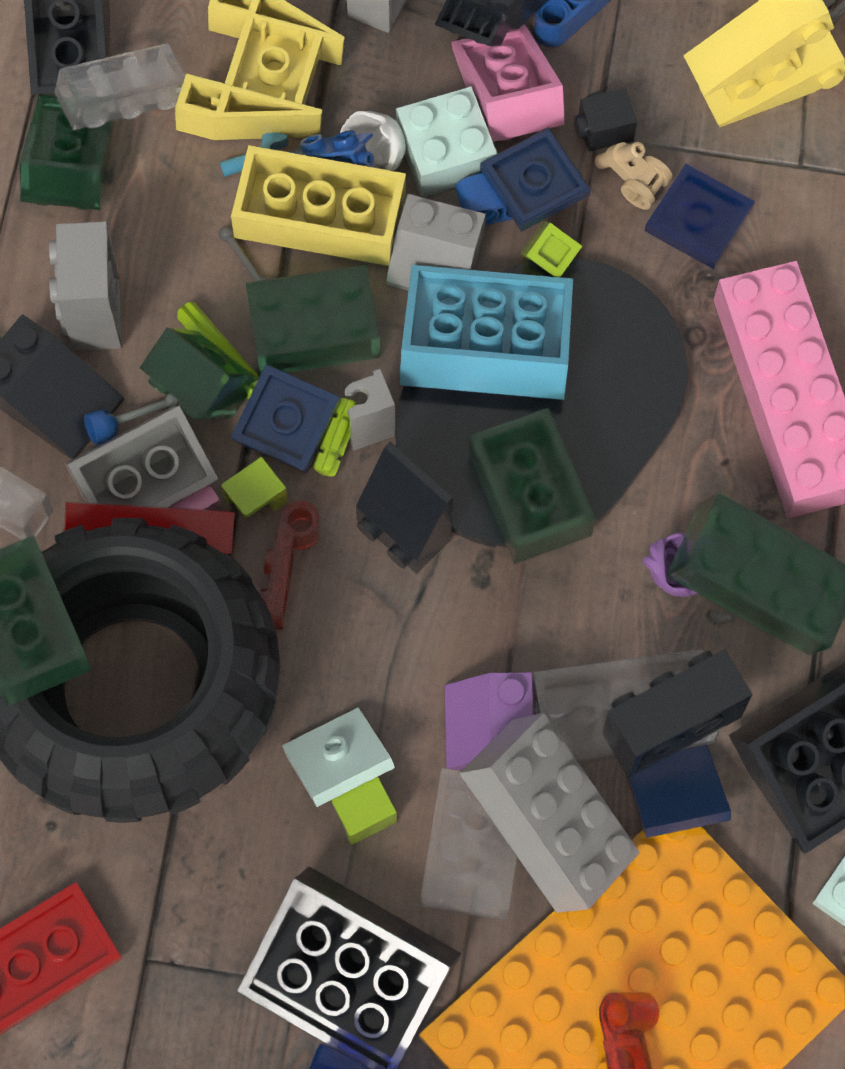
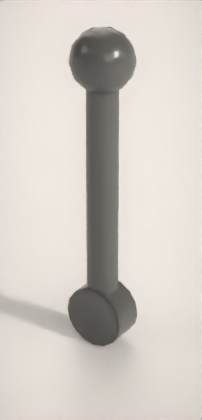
M230 226L222 227L219 231L220 238L230 244L255 281L256 292L260 295L268 294L271 291L270 280L261 277L234 238L233 228Z

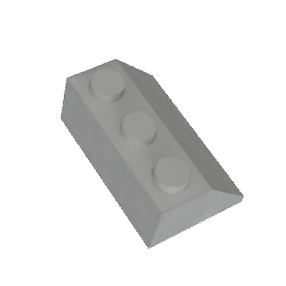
M172 406L64 463L86 503L168 507L219 480L180 406Z

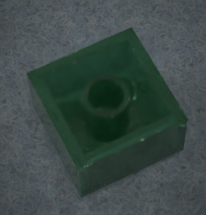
M168 327L139 367L150 376L148 383L153 388L165 395H169V393L174 395L181 401L179 406L182 411L197 420H200V418H209L211 420L216 418L232 419L247 398L251 388H254L259 378L199 331Z

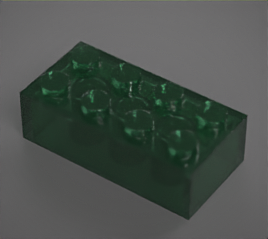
M717 493L698 504L666 576L807 655L830 649L845 617V564L721 493Z

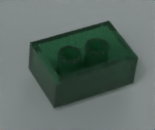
M367 265L246 283L260 375L266 364L286 373L380 358V336Z
M548 408L470 435V459L514 564L592 536L596 519Z
M34 535L0 549V695L6 706H10L92 670Z

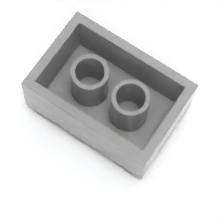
M107 222L56 224V240L49 241L50 263L55 265L56 278H50L49 288L51 303H55L56 318L61 323L62 337H69L73 351L122 349L120 273Z

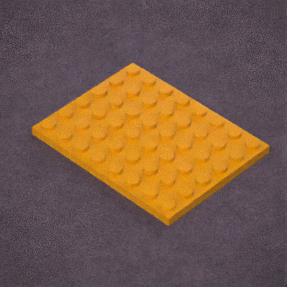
M702 827L646 838L644 830H642L632 839L640 853L590 909L556 913L554 910L419 1034V1038L447 1069H782L845 1009V976Z

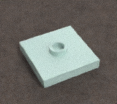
M359 708L282 745L288 760L316 807L395 768L390 755Z

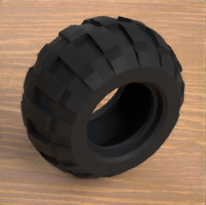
M112 518L111 526L85 531L82 524L55 535L56 544L42 551L37 556H32L28 553L14 566L5 577L7 584L0 592V761L20 784H24L31 791L42 797L46 803L73 815L84 814L105 818L106 822H140L142 817L170 812L173 815L201 803V797L213 791L220 784H228L250 761L249 755L258 744L260 738L267 733L275 712L279 675L281 673L280 654L275 626L267 604L264 603L261 595L253 585L252 578L232 556L221 553L207 544L205 537L171 524L170 529L148 525L147 520L142 518ZM145 621L168 628L186 642L197 659L201 674V684L192 700L177 716L152 731L128 737L95 735L81 730L76 725L66 703L65 679L75 653L93 634L116 623Z

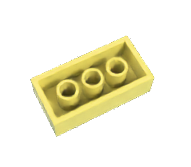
M248 145L231 214L234 238L389 266L396 230L406 198V173Z

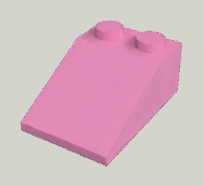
M525 24L519 29H509L501 46H487L467 38L452 41V50L465 87H472L493 142L507 141L516 136L540 132L548 127L553 128L565 125L563 85Z

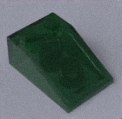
M38 95L19 162L20 202L35 203L41 206L74 207L80 210L101 209L106 188L117 102Z

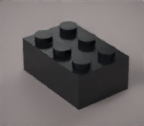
M726 649L715 655H712L711 651L703 652L688 662V669L675 676L672 671L663 673L649 683L650 689L637 696L633 691L628 692L610 704L612 709L608 711L602 735L627 778L742 717L753 694Z

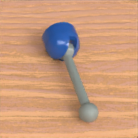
M170 393L165 400L116 417L105 409L87 413L84 415V422L88 435L94 445H99L116 435L119 424L167 407L180 406L182 398L177 393Z

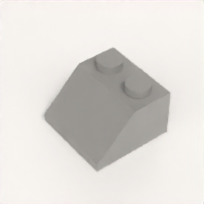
M408 194L396 230L386 285L409 291L412 265L474 270L484 238L486 214Z

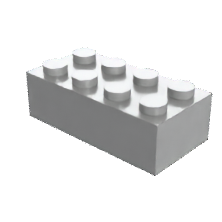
M544 713L513 719L459 773L556 913L590 909L640 853Z

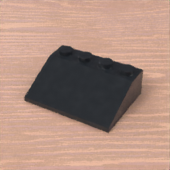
M844 662L729 735L747 772L800 850L805 854L845 829Z
M309 866L294 878L238 992L369 1069H398L462 953Z

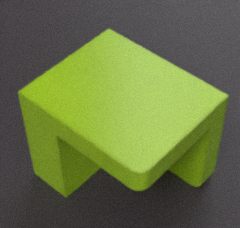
M543 221L520 254L532 260L553 277L560 278L582 246L552 223Z
M262 457L221 484L224 500L228 504L233 503L246 518L267 504L275 512L288 502L286 487Z
M378 777L332 799V805L346 830L347 839L351 845L397 822V812Z

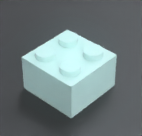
M472 87L396 108V121L405 136V157L422 198L454 189L460 180L482 173L480 171V163L497 155Z

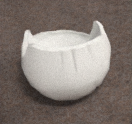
M357 111L346 120L340 132L349 130L355 131L356 134L372 132L373 137L365 143L367 151H370L374 157L372 167L390 171L397 169L405 154L406 147L404 133L397 121L386 114L373 111Z

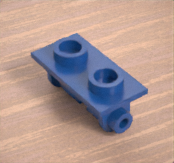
M349 130L339 133L334 137L323 138L321 134L311 135L300 142L301 146L294 154L372 167L374 157L370 151H367L365 143L373 137V133L356 134L355 131Z

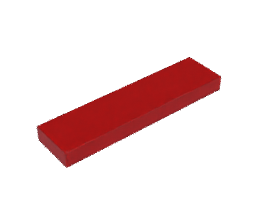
M65 501L63 532L82 524L85 531L111 526L112 518L146 519L148 525L170 529L172 524L205 537L207 544L221 553L232 554L235 512Z

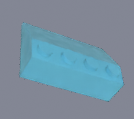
M412 265L401 348L400 385L564 400L569 360L573 279Z

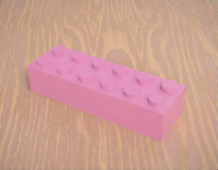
M797 261L720 279L714 296V303L787 519L845 504V396Z

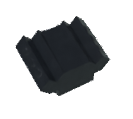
M446 0L435 25L449 30L451 33L462 35L464 38L472 39L476 43L487 46H501L509 29H519L548 0Z

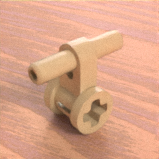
M641 142L631 144L618 143L610 146L606 152L598 154L595 157V165L599 169L611 167L625 181L621 187L623 196L631 204L643 210L650 209L655 202V194L661 186H667L673 178L670 169L659 159L652 156L642 158L645 154V146Z

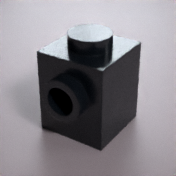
M626 88L608 93L597 91L589 94L586 98L580 99L579 113L574 116V126L578 138L585 139L589 152L622 142L634 141L637 120Z

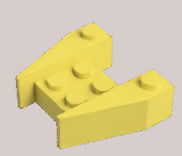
M210 0L208 5L209 31L239 38L225 84L186 73L175 106L176 130L211 140L262 139V135L267 133H281L287 135L288 138H307L311 135L321 134L323 110L307 106L305 103L318 61L322 60L342 65L345 37L285 0Z
M759 0L683 55L719 127L809 95L822 88L830 89L838 85L845 76V59L830 33L834 26L823 0Z

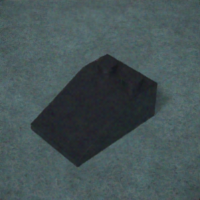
M24 0L31 95L110 91L109 0Z
M22 314L0 339V410L71 460L78 457L91 441L85 426L84 415L103 409L113 414L124 401V397L59 339Z
M389 442L384 447L356 505L357 527L369 540L374 542L378 539L388 548V556L399 567L405 569L408 566L417 574L451 540L453 497L392 442Z

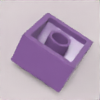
M532 672L487 673L445 685L446 770H463L513 719L533 715Z

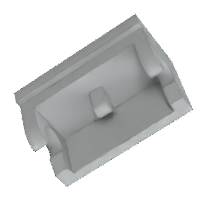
M381 369L372 371V376L352 382L345 389L346 396H353L357 392L367 394V401L365 403L356 404L348 410L351 435L349 441L353 451L395 436V404Z

